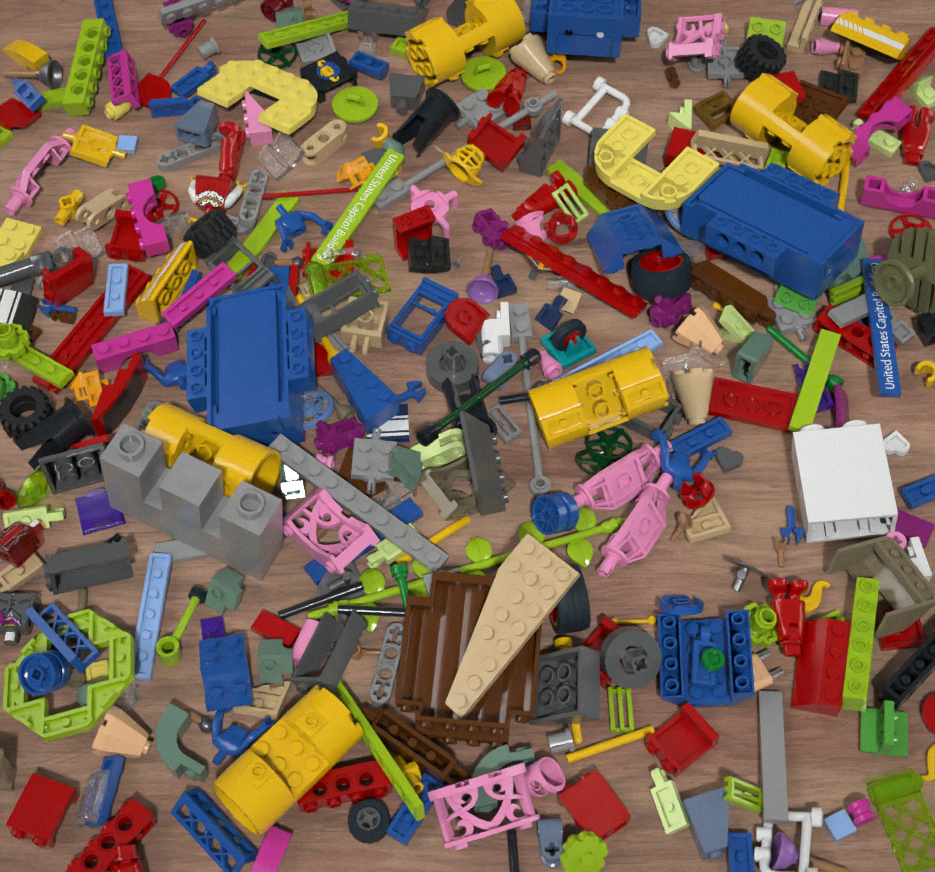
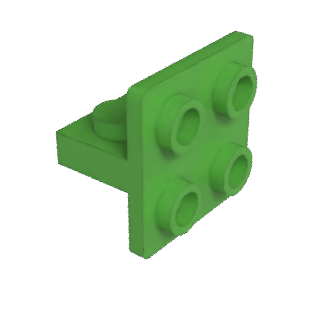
M886 700L880 709L866 708V712H861L860 752L906 758L908 756V713L894 710V701Z

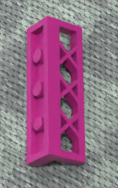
M126 49L107 57L112 104L116 106L128 100L134 109L141 106L136 66L133 58Z
M222 262L161 313L163 318L176 330L209 302V298L215 297L236 280V274Z

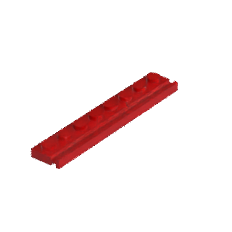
M930 27L856 112L858 119L868 120L871 114L882 109L883 104L887 100H892L895 96L900 99L935 58V27Z
M513 225L506 232L504 231L500 238L634 319L645 311L648 305L640 296L629 293L623 286L609 281L608 277L597 274L591 267L582 265L570 255H565L556 246L543 242L539 236L528 233L522 226Z
M129 265L125 312L145 289L148 282L152 280L150 274H145ZM106 290L49 357L72 370L74 374L93 352L91 345L101 342L122 317L104 316ZM37 375L31 378L34 384L48 391L51 390L56 395L62 390Z

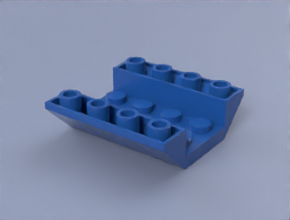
M640 203L602 213L586 235L605 274L616 273L619 270L625 269L623 254H633L638 250L651 249L657 246L663 258H671L683 253L681 246L662 216Z
M749 610L726 611L725 619L681 621V615L658 614L659 648L662 655L660 666L661 700L678 706H683L689 702L693 708L733 706L755 696ZM701 626L711 627L710 640L717 643V649L725 657L723 667L716 672L714 689L691 686L692 643L694 640H698V632L701 631Z

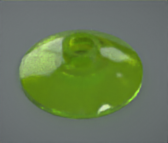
M43 471L33 472L21 484L16 497L19 508L34 507L44 498L48 482Z

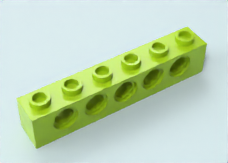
M104 18L83 19L62 102L68 116L90 115L91 107L94 105L93 98L97 92V82L101 76L100 69L104 63L107 40L111 34L110 27L107 26Z
M857 577L843 690L842 709L866 712L880 579Z

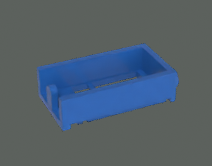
M424 277L422 283L390 325H387V339L391 343L398 344L409 352L421 356L446 323L445 310L453 300L459 298V293ZM425 297L443 307L439 312H436V309L425 307L419 304V302ZM416 306L431 313V315H436L421 336L401 327Z

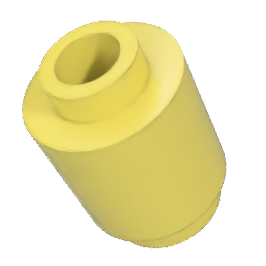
M128 100L116 106L110 101L104 106V113L108 119L116 121L129 112L132 105Z

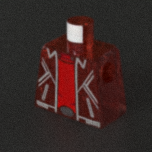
M36 519L28 526L17 521L0 532V559L19 568L41 546V542L36 535L44 530L42 524Z

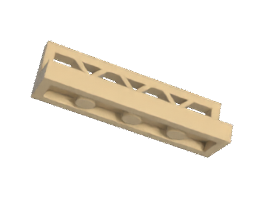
M824 0L804 1L786 50L804 54Z
M699 129L690 140L693 150L697 151V148L703 149L707 153L705 156L718 162L720 165H725L728 162L734 166H739L743 163L756 170H761V172L764 170L763 156L769 150L768 143ZM713 152H720L724 157L718 158ZM731 155H737L741 161H735ZM748 159H757V165L752 164Z

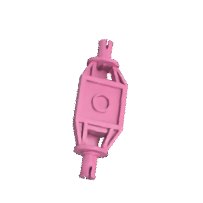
M66 129L67 132L76 134V132L73 129ZM53 135L49 138V142L44 143L21 172L14 186L8 189L11 200L3 208L8 215L14 216L20 206L29 208L32 205V198L40 189L33 180L35 174L43 167L45 162L57 167L65 156H71L70 151L72 147L70 143L72 141L64 139L62 136Z
M667 440L668 446H669V449H670V453H671V452H673L672 445H671V443ZM645 443L641 445L640 449L629 453L598 472L583 485H576V496L573 498L578 505V509L584 506L591 510H615L643 492V486L646 483H651L655 472L661 468L660 444L652 448L649 444ZM646 462L649 466L644 472L642 465ZM597 494L601 499L593 500L592 496Z
M662 473L656 484L646 483L643 486V492L635 500L637 505L620 530L612 534L607 545L602 546L601 554L605 559L596 570L601 577L607 579L615 566L626 567L628 563L647 556L667 526L666 505L670 502V496L666 491L674 482L670 474ZM620 549H623L628 553L624 554Z

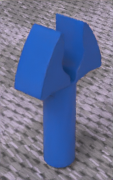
M45 298L41 299L43 305L50 306L39 305L40 311L49 318H51V313L54 309H57L58 312L77 313L76 307L67 305L56 307L54 304L47 302Z
M407 382L408 390L398 395L399 403L410 398L415 399L419 403L426 395V387L420 391H415L422 387V382Z
M788 506L786 507L787 528H781L779 533L783 540L784 536L787 537V545H789V535L792 532L796 536V545H798L803 537L805 528L799 529L796 526L795 508Z

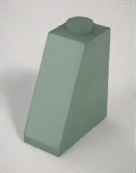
M755 331L738 351L732 377L751 384L772 351L774 339L767 334Z

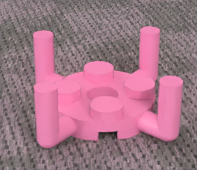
M411 185L410 211L425 205L434 206L431 210L436 216V221L432 222V225L439 223L442 227V237L449 238L450 240V224L445 218L449 215V201L451 209L458 208L457 191L453 190L444 195L439 191H436V193L430 192V190L420 191L416 185Z

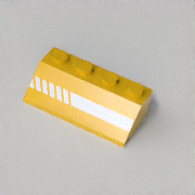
M851 10L848 13L843 11L830 29V31L899 60L904 58L912 40L908 39V34L901 31L898 34L891 32L892 27L882 24L881 27L875 25V20L865 17V20L858 18L859 14Z
M189 240L177 245L171 253H168L163 265L157 269L152 281L148 282L145 291L136 300L135 306L139 317L157 323L160 321L161 313L175 302L185 287L192 269L196 270L199 266L192 241Z

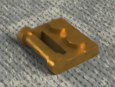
M722 90L695 104L693 111L707 124L710 131L718 129V126L730 120L731 112L717 119L713 117L728 109L732 111L735 101Z

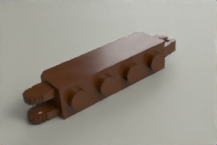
M702 260L699 264L691 261V287L694 290L706 295L710 300L718 302L724 308L725 306L732 305L753 326L756 323L764 326V328L774 325L776 313L767 306V296L708 260Z
M365 706L361 710L385 746L402 756L409 763L415 761L420 771L443 783L444 787L458 783L452 779L454 774L463 780L472 778L467 771L458 766V762L453 756L386 709L378 710L375 713Z

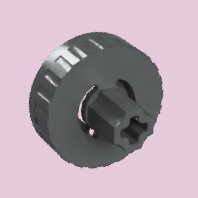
M447 341L440 343L427 356V379L440 392H443L441 388L442 382L447 377L458 392L462 393L471 388L472 374L474 373L476 376H479V359L472 347L463 342Z
M631 626L621 627L610 633L604 640L600 649V665L604 674L618 686L627 689L643 687L650 683L659 672L662 660L661 649L657 641L642 629ZM631 646L637 647V648H629V649L625 650V648H627V647H631Z

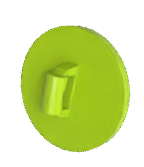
M479 56L466 62L465 72L461 73V80L467 88L477 92L484 87L490 92L494 90L496 84L506 74V69L495 58Z
M347 87L334 96L332 109L336 117L344 122L361 123L375 115L378 109V99L371 90L365 87Z

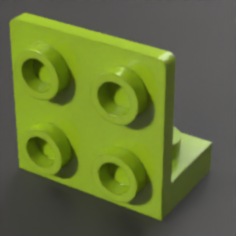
M750 17L747 38L753 34L767 35L775 39L782 47L786 21Z

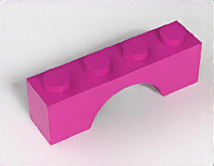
M895 96L892 100H887L881 110L871 114L868 121L864 125L860 124L854 131L858 136L855 139V144L851 146V149L854 150L850 158L851 164L856 168L870 156L868 140L873 133L881 129L900 130L912 119V109Z
M866 175L860 204L935 219V188L924 186L916 192L904 193L891 188L886 178Z
M151 179L127 184L129 192L126 193L128 203H133V207L130 208L132 218L137 219L138 222L134 223L136 233L142 236V238L138 239L141 251L145 250L147 257L170 252L163 224H155L147 219L150 210L158 205Z
M168 322L91 345L100 374L121 368L122 363L132 356L133 353L152 352L158 356H163L179 351L173 328Z

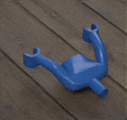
M282 204L276 207L281 216L275 220L274 225L282 238L280 246L282 252H286L287 246L292 250L293 240L291 238L298 237L306 231L307 227L304 224L306 220H311L322 227L321 233L324 236L327 235L328 230L331 231L334 227L331 221H324L313 212L292 211L288 213Z
M146 358L144 363L146 372L151 373L163 386L172 387L179 385L181 390L187 389V364L184 361L177 360L168 364L165 367L164 376Z
M656 427L651 435L655 441L660 442L661 469L664 473H668L674 478L673 489L681 490L682 481L693 482V473H702L709 461L717 454V450L714 449L710 452L708 446H706L701 452V460L692 469L690 458L680 453L670 454L666 439L668 431L664 430L661 433L659 427Z
M233 707L217 710L212 720V744L220 751L212 762L216 766H220L227 755L240 757L262 734L273 727L278 721L275 720L272 723L270 717H265L263 724L251 733L236 725H231L226 731L222 732L223 716L225 713L230 712Z

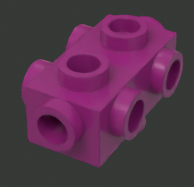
M181 0L163 2V7L181 2ZM191 16L188 18L183 17L172 23H167L169 33H174L175 37H186L192 32L191 27H194Z
M492 208L475 213L472 227L476 233H480L483 236V242L486 246L490 245L493 250L498 248L505 250L509 246L508 243L500 239L503 232L509 229L507 228L509 225L507 221H502Z
M686 292L684 295L674 299H663L661 296H656L654 299L656 304L649 309L652 324L657 328L661 326L668 328L670 325H676L683 314L691 312V295Z
M355 417L331 425H326L322 420H319L316 423L318 429H315L317 438L313 440L317 451L322 450L323 455L327 453L336 454L340 449L346 447L354 448L355 438L365 436L363 425L358 424Z

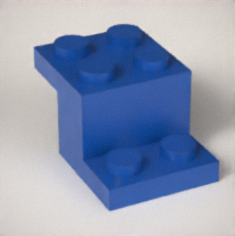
M244 633L199 641L200 671L205 689L207 712L253 704L251 673L247 659Z

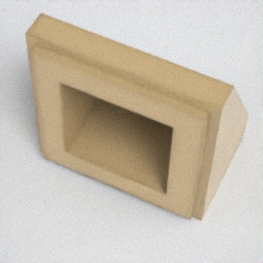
M563 287L560 295L564 296L568 301L561 310L573 314L576 313L583 293Z

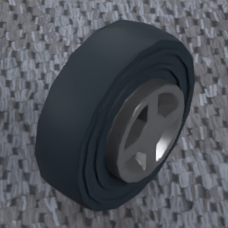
M364 800L357 803L351 809L347 821L352 836L361 843L367 844L378 842L384 838L391 822L388 810L376 800Z

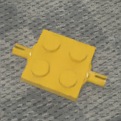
M82 124L76 134L67 131L63 132L62 138L73 142L70 151L71 156L107 168L113 156L123 160L126 157L127 152L116 149L118 136Z

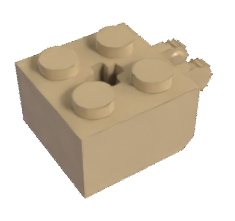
M350 296L348 303L352 302L358 297ZM378 300L379 307L376 305L373 309L341 328L342 341L351 344V353L356 352L357 345H362L363 355L368 354L370 347H383L386 327L390 320L389 302Z

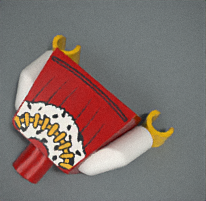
M196 175L195 180L193 176L190 177L191 183L188 193L198 209L204 211V215L217 208H221L226 213L227 209L242 194H245L248 183L246 182L245 185H241V181L238 180L235 187L232 178Z

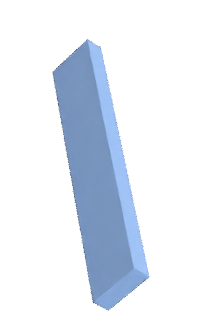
M650 329L554 380L646 346L653 352L663 347V342L654 330Z
M150 553L134 638L133 680L152 681L157 652L156 645L160 635L173 559L172 554Z

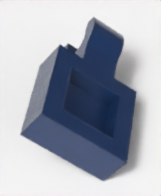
M498 264L491 266L493 272H490L498 287V299L516 294L517 287L510 274L503 275Z
M558 294L552 305L545 303L535 320L553 331L564 315L560 312V309L565 306L568 299Z

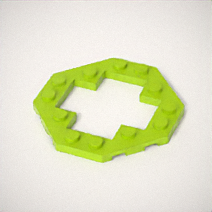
M90 609L65 615L82 634L88 633V641L96 649L109 646V680L87 685V706L49 716V701L45 697L28 702L29 693L22 688L19 682L18 669L22 660L28 655L51 650L52 642L43 632L36 639L32 638L20 651L22 655L15 663L11 662L4 671L2 709L47 742L92 730L134 679V638ZM67 625L59 626L57 634L66 633Z

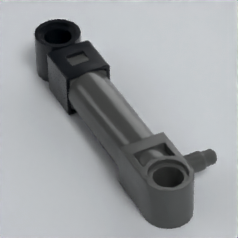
M59 247L55 249L53 254L50 251H46L0 266V286L35 275H41V270L44 268L53 271L56 270L55 265L63 267L72 261V252L66 247ZM58 252H66L68 260L63 263L58 261Z

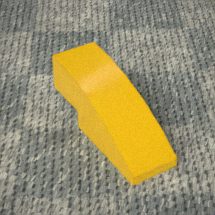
M15 40L2 49L6 55L25 69L30 68L36 71L49 61L45 51L24 40Z

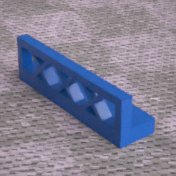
M53 602L39 614L32 606L24 612L79 673L83 672L101 655ZM55 611L54 621L46 622L45 619ZM67 625L66 633L57 634L59 626ZM79 637L76 646H69L70 638ZM91 650L92 653L81 661V652Z
M199 787L184 791L170 813L224 872H240L245 864L255 861L258 851ZM184 804L189 808L190 818H186L180 811ZM197 821L204 825L205 834H201L198 831ZM212 838H216L219 841L220 851H216L213 848ZM227 855H231L238 862L233 869L228 864Z

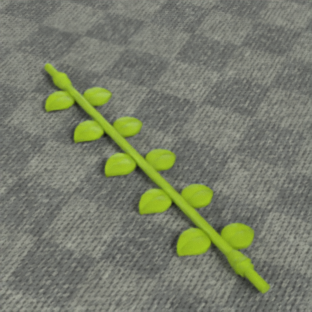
M587 507L579 508L578 523L575 526L578 532L544 542L545 535L536 528L534 522H525L519 529L518 539L521 542L528 533L548 549L568 544V557L581 567L587 568L592 560L593 547L586 538L602 533H616L628 517L622 519L620 517H613L596 526L597 520L594 512ZM474 537L466 546V556L473 563L458 568H460L461 574L486 576L479 570L502 564L512 552L492 557V548L489 542L483 538ZM414 560L412 569L420 579L407 583L408 590L410 591L409 594L410 596L429 597L423 582V576L432 572ZM366 569L359 578V582L362 581L365 589L362 591L366 595L351 600L333 601L327 607L307 612L309 619L313 620L322 618L326 612L331 617L336 615L338 617V605L377 607L372 602L399 595V586L385 589V578L382 573L376 569ZM359 615L369 624L367 629L364 630L369 633L374 632L380 616Z

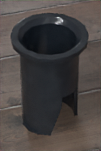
M430 87L426 91V99L399 129L392 134V138L402 145L415 138L413 145L418 152L416 155L418 158L450 121H457L460 118L459 108L443 91Z
M474 373L471 378L472 394L459 396L458 390L448 377L442 382L441 386L449 414L481 391L479 377ZM483 399L466 413L488 424L490 433L495 432L496 436L498 431L496 422L488 416ZM460 417L452 422V429L463 430Z
M68 397L64 398L65 402L61 408L19 438L13 440V443L21 451L42 444L28 462L36 473L41 469L38 462L39 458L65 452L72 447L71 445L76 444L84 437L96 436L86 417Z

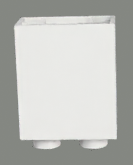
M853 420L845 423L840 428L824 429L821 425L812 424L801 428L799 432H793L791 455L803 527L805 528L806 543L886 536L889 532L895 531L898 511L880 424L867 425L865 421Z

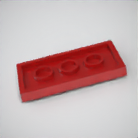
M715 377L708 415L714 417L721 416L728 420L790 433L788 429L794 413L797 394Z

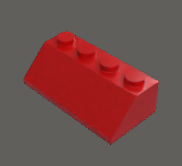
M830 618L805 622L801 657H797L791 701L792 709L837 717L842 708L851 622Z

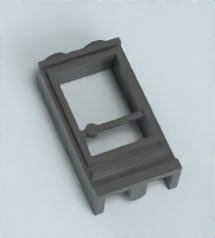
M234 235L225 245L204 260L205 264L212 271L222 262L226 263L240 250L250 262L236 273L237 277L253 263L258 267L238 286L233 282L227 286L233 293L264 287L270 280L274 284H281L274 273L262 264Z
M356 270L295 308H307L313 320L314 339L318 343L322 337L333 333L373 309L376 305L379 307L380 304L377 300L379 294L374 286L370 287L372 284L366 275L362 276ZM359 290L362 292V296L337 311L334 308V305ZM331 308L333 313L324 318L321 313Z
M668 398L666 402L668 401L669 406L659 409L670 415L662 429L659 430L661 433L664 430L668 431L666 435L667 440L673 434L674 430L672 428L674 425H679L683 418L681 413L682 404ZM637 418L620 424L655 441L651 434L656 428Z
M126 537L120 538L119 542L112 541L110 544L106 542L52 554L51 557H49V554H46L47 563L42 564L47 588L52 587L53 595L133 578L130 567L131 556Z
M327 612L323 614L290 679V682L297 687L296 690L306 695L315 685H318L319 690L324 687L332 694L336 693L335 689L358 645L362 631L367 629L369 625L356 612H352L349 618L345 614L340 613L338 620L341 623L334 620ZM332 643H336L333 651L329 650ZM328 656L329 659L321 676L316 677L325 657Z

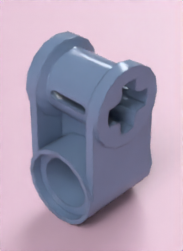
M511 351L502 352L494 363L487 368L483 374L482 381L489 385L515 366L517 362L516 355ZM508 381L505 382L503 385H501V386H500L499 388H497L496 390H497V391H502V390L504 389V387L506 386V384L508 383Z
M561 818L537 820L542 863L549 868H555L561 864L559 856L563 853ZM549 851H554L555 856H550Z

